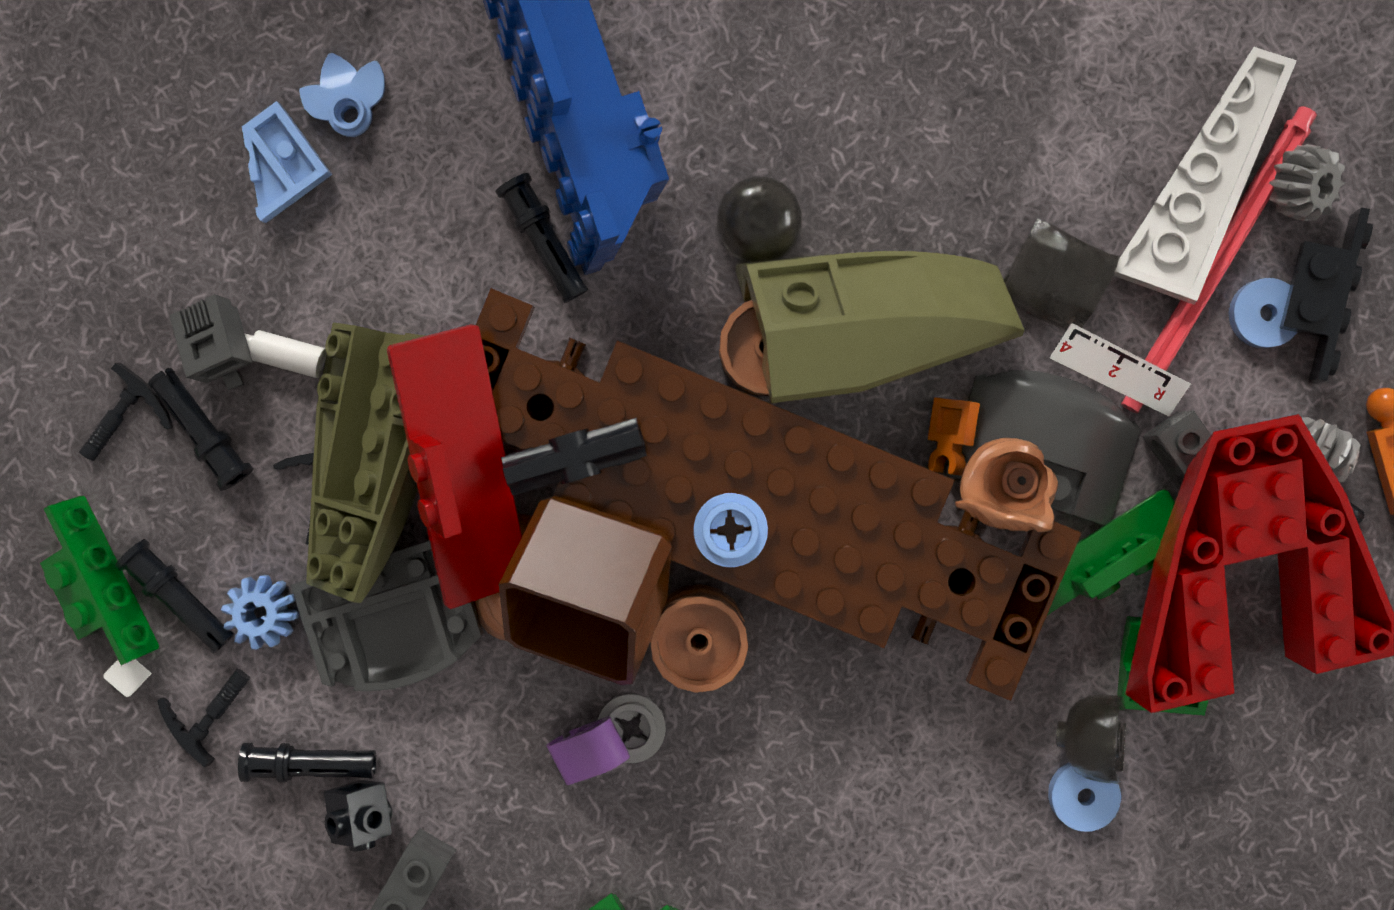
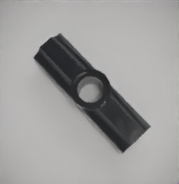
M633 418L593 431H589L587 428L549 439L548 444L510 453L507 456L501 457L507 485L512 495H516L557 482H561L562 485L601 473V469L626 464L648 455L637 418Z

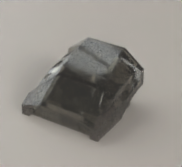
M1037 218L1005 276L1004 282L1015 307L1064 331L1068 329L1071 323L1082 328L1094 312L1114 276L1120 257L1088 245L1058 227Z

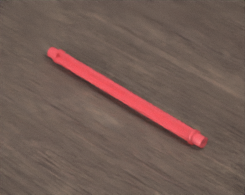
M1301 106L1296 111L1292 120H1287L1284 129L1235 208L1197 302L1193 305L1180 300L1145 358L1146 361L1167 371L1269 201L1270 195L1274 190V186L1269 184L1270 181L1275 179L1276 171L1274 165L1282 164L1285 151H1294L1297 145L1302 146L1305 139L1311 133L1310 126L1317 116L1315 111ZM1125 396L1121 403L1124 408L1137 414L1143 406L1142 403L1128 396Z

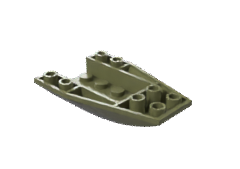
M874 251L820 254L736 264V274L744 302L752 300L764 342L762 370L771 403L862 392L1021 337L1024 333V327L998 266L972 258L930 252Z
M333 322L331 333L328 335L325 344L327 355L323 375L317 385L318 402L316 407L306 584L348 601L362 603L382 572L401 535L418 490L417 483L413 480L408 467L407 458L410 455L388 359L387 347L425 335L411 333L400 335Z

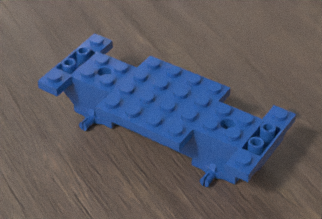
M483 0L488 18L490 20L497 19L500 34L496 35L500 54L504 61L510 59L514 75L510 76L515 97L518 102L525 101L528 116L524 120L529 138L532 143L539 142L547 171L549 173L556 172L560 186L559 189H556V197L560 210L564 216L568 214L571 216L574 227L572 232H570L571 240L567 241L571 260L574 266L581 265L584 275L600 271L605 262L614 260L641 205L657 201L669 180L658 144L662 132V127H659L661 123L656 118L648 117L639 91L621 96L589 0Z

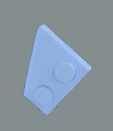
M276 101L242 126L245 148L249 151L250 155L248 163L250 180L255 185L258 207H255L256 215L260 221L267 223L332 175L279 102Z

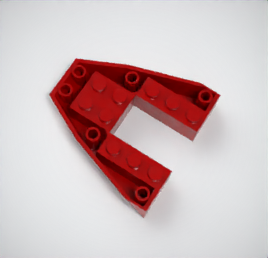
M1299 414L1214 431L1187 467L1154 560L1125 693L1150 713L1235 694L1224 565L1278 554L1285 657L1311 672L1319 674L1394 656V611L1348 496Z

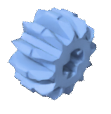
M261 575L257 581L252 577H247L241 580V589L235 587L228 591L227 594L233 603L223 605L221 611L232 615V620L227 621L223 628L226 630L238 629L234 642L240 644L249 638L251 649L257 650L263 646L264 642L269 647H273L280 643V635L287 637L292 634L293 628L287 621L298 619L299 612L287 607L288 604L295 602L294 594L285 597L281 595L286 588V582L281 580L272 585L269 575ZM264 606L267 615L256 618L254 609Z

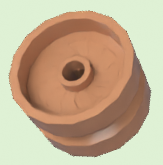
M750 300L744 302L730 314L721 331L719 357L725 374L738 388L752 395L769 396L762 370L763 353L759 348L763 338L753 302Z
M703 584L684 586L667 596L666 605L650 641L653 662L662 677L679 689L695 693L717 690L732 681L744 666L748 651L744 617L734 599L718 588ZM696 634H702L705 636L706 641L697 643L696 638L692 637Z

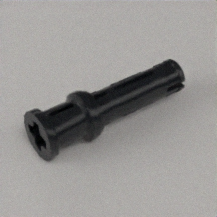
M523 173L502 184L495 192L499 198L505 199L516 219L514 222L515 228L520 230L521 233L526 232L543 265L562 295L564 303H567L584 294L589 289L583 283L568 253L549 223L548 219L551 217L549 214L551 211L547 205L541 204L531 187L530 182L532 178L530 174Z
M167 368L165 373L160 371L148 381L149 386L153 388L195 445L194 456L199 462L204 461L217 478L216 486L220 491L235 486L253 471L254 468L249 462L244 463L230 445L231 437L223 431L218 432L172 368Z
M146 539L136 543L117 561L115 567L119 571L126 570L143 587L142 593L146 597H157L211 649L210 651L213 654L226 644L225 641L230 640L235 633L224 629V624L176 579L178 576L177 569L173 565L166 566L149 549L150 543Z
M243 743L238 758L240 782H249L251 778H276L278 782L285 783L291 780L292 777L301 776L373 779L376 773L375 750H297L294 746H290L289 743H281L278 748L254 747L253 743Z

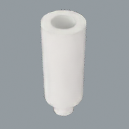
M261 330L256 331L254 336L245 333L252 361L317 379L323 374L327 355L325 348Z

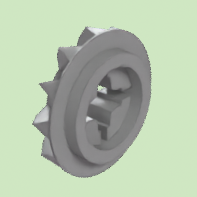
M635 693L615 696L606 704L598 717L599 720L610 716L622 739L624 727L616 717L620 720L630 721L638 713L642 714L640 716L639 728L647 738L634 733L630 738H626L624 745L630 757L624 763H638L652 757L661 747L666 731L662 710L650 698Z

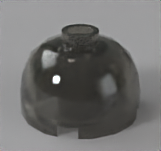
M750 177L736 183L723 196L717 210V232L723 246L735 257L746 263L783 258L795 246L802 229V211L795 194L784 183L770 177Z
M1089 695L1079 699L1070 708L1066 721H1058L1056 730L1057 747L1065 748L1069 765L1076 773L1086 779L1104 783H1121L1117 772H1123L1126 723L1118 722L1119 711H1126L1123 696Z

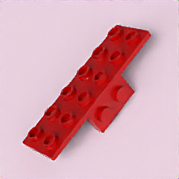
M469 324L389 345L387 347V354L410 455L407 458L408 467L413 480L417 483L420 495L418 511L423 524L427 527L444 605L449 609H453L499 593V583L522 538L514 496L507 485L503 472L501 457L505 456L480 329L477 325Z

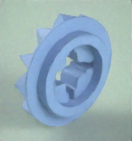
M724 493L709 499L697 513L694 522V538L698 549L709 561L723 567H739L754 560L764 548L768 536L767 520L762 509L749 497L736 493ZM727 510H731L736 524L744 525V527L751 526V530H744V533L736 535L734 550H730V544L727 542L725 535H718L717 532L710 533V529H717V527L725 525Z

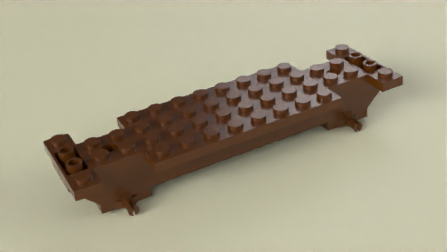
M490 289L476 325L480 329L502 441L524 450L548 444L549 439L587 428L589 431H593L633 418H637L648 456L619 466L615 465L601 469L600 474L562 485L559 482L553 496L664 532L672 545V561L882 648H885L902 607L921 614L911 638L919 642L929 644L937 621L977 637L982 642L966 681L973 686L1002 698L1012 700L1081 536V532L1054 521L1052 529L1047 532L1028 531L1018 556L986 543L975 534L979 520L973 518L969 512L964 511L958 526L938 523L940 514L955 481L944 475L618 340L600 382L586 377L576 368L586 347V344L580 341L577 343V340L569 337L560 361L544 360L518 349L535 307L502 292ZM540 395L549 396L554 404L552 415L544 421L535 418L531 410L532 402ZM724 493H736L749 497L759 505L767 520L768 536L764 548L754 560L739 567H723L709 561L698 549L694 538V522L697 513L709 499ZM727 510L725 525L719 526L717 529H710V533L717 532L718 535H725L727 542L730 544V550H734L736 535L744 533V530H751V526L744 527V525L736 524L731 510ZM956 569H966L969 575L967 586L961 591H951L948 585L950 574Z

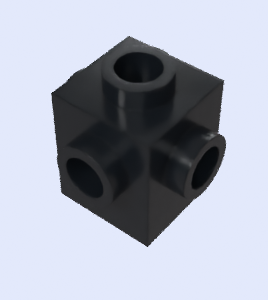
M361 780L324 791L327 811L324 822L331 843L349 846L350 851L356 852L376 846L377 839L392 835L390 824L392 809L386 796L385 783Z

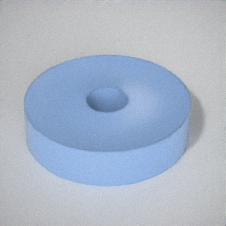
M1263 278L1244 285L1236 292L1229 307V321L1232 330L1241 341L1256 348H1270L1285 344L1297 334L1294 331L1280 329L1290 285L1279 279ZM1263 306L1269 307L1272 312L1269 321H1265L1261 317L1260 311Z
M1080 759L1064 764L1055 772L1049 784L1048 798L1053 812L1065 825L1077 831L1090 832L1105 827L1114 819L1120 807L1121 791L1116 778L1105 767L1091 760ZM1083 789H1090L1091 796L1089 800L1079 802V792Z

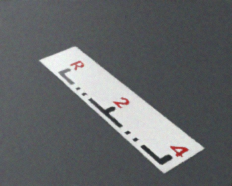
M1073 323L1069 325L1049 357L1167 416L1171 415L1191 383Z

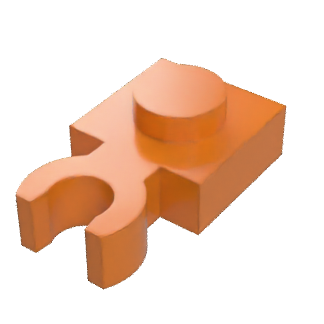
M934 397L927 440L938 443L937 449L929 457V470L943 473L945 461L948 459V474L963 475L966 461L961 453L962 446L973 447L980 403Z

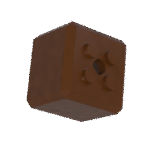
M557 496L540 501L499 583L505 640L515 648L619 685L633 684L667 602L672 545L664 532Z

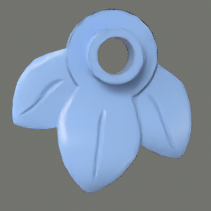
M329 53L321 69L320 85H309L300 88V98L304 109L312 117L329 121L332 128L343 136L356 137L363 134L372 122V108L384 96L385 77L377 61L367 63L357 72L345 59L334 53ZM349 109H356L358 111L357 119L351 123L345 122V112Z

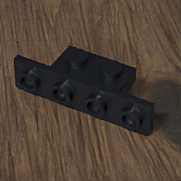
M1361 207L1350 215L1342 248L1304 241L1300 245L1280 329L1319 337L1308 380L1309 383L1319 384L1327 381L1328 376L1335 375L1339 366L1341 352L1335 350L1339 333L1344 334L1350 322L1351 309L1346 308L1349 292H1354L1360 282L1362 266L1356 265L1360 249H1366L1372 235L1373 224L1367 223L1370 209Z

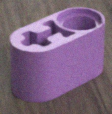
M610 716L569 731L570 736L564 739L561 735L546 745L566 785L606 773L621 765L630 757Z

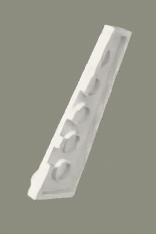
M1253 47L1147 217L1119 258L1111 275L1195 305L1297 60Z

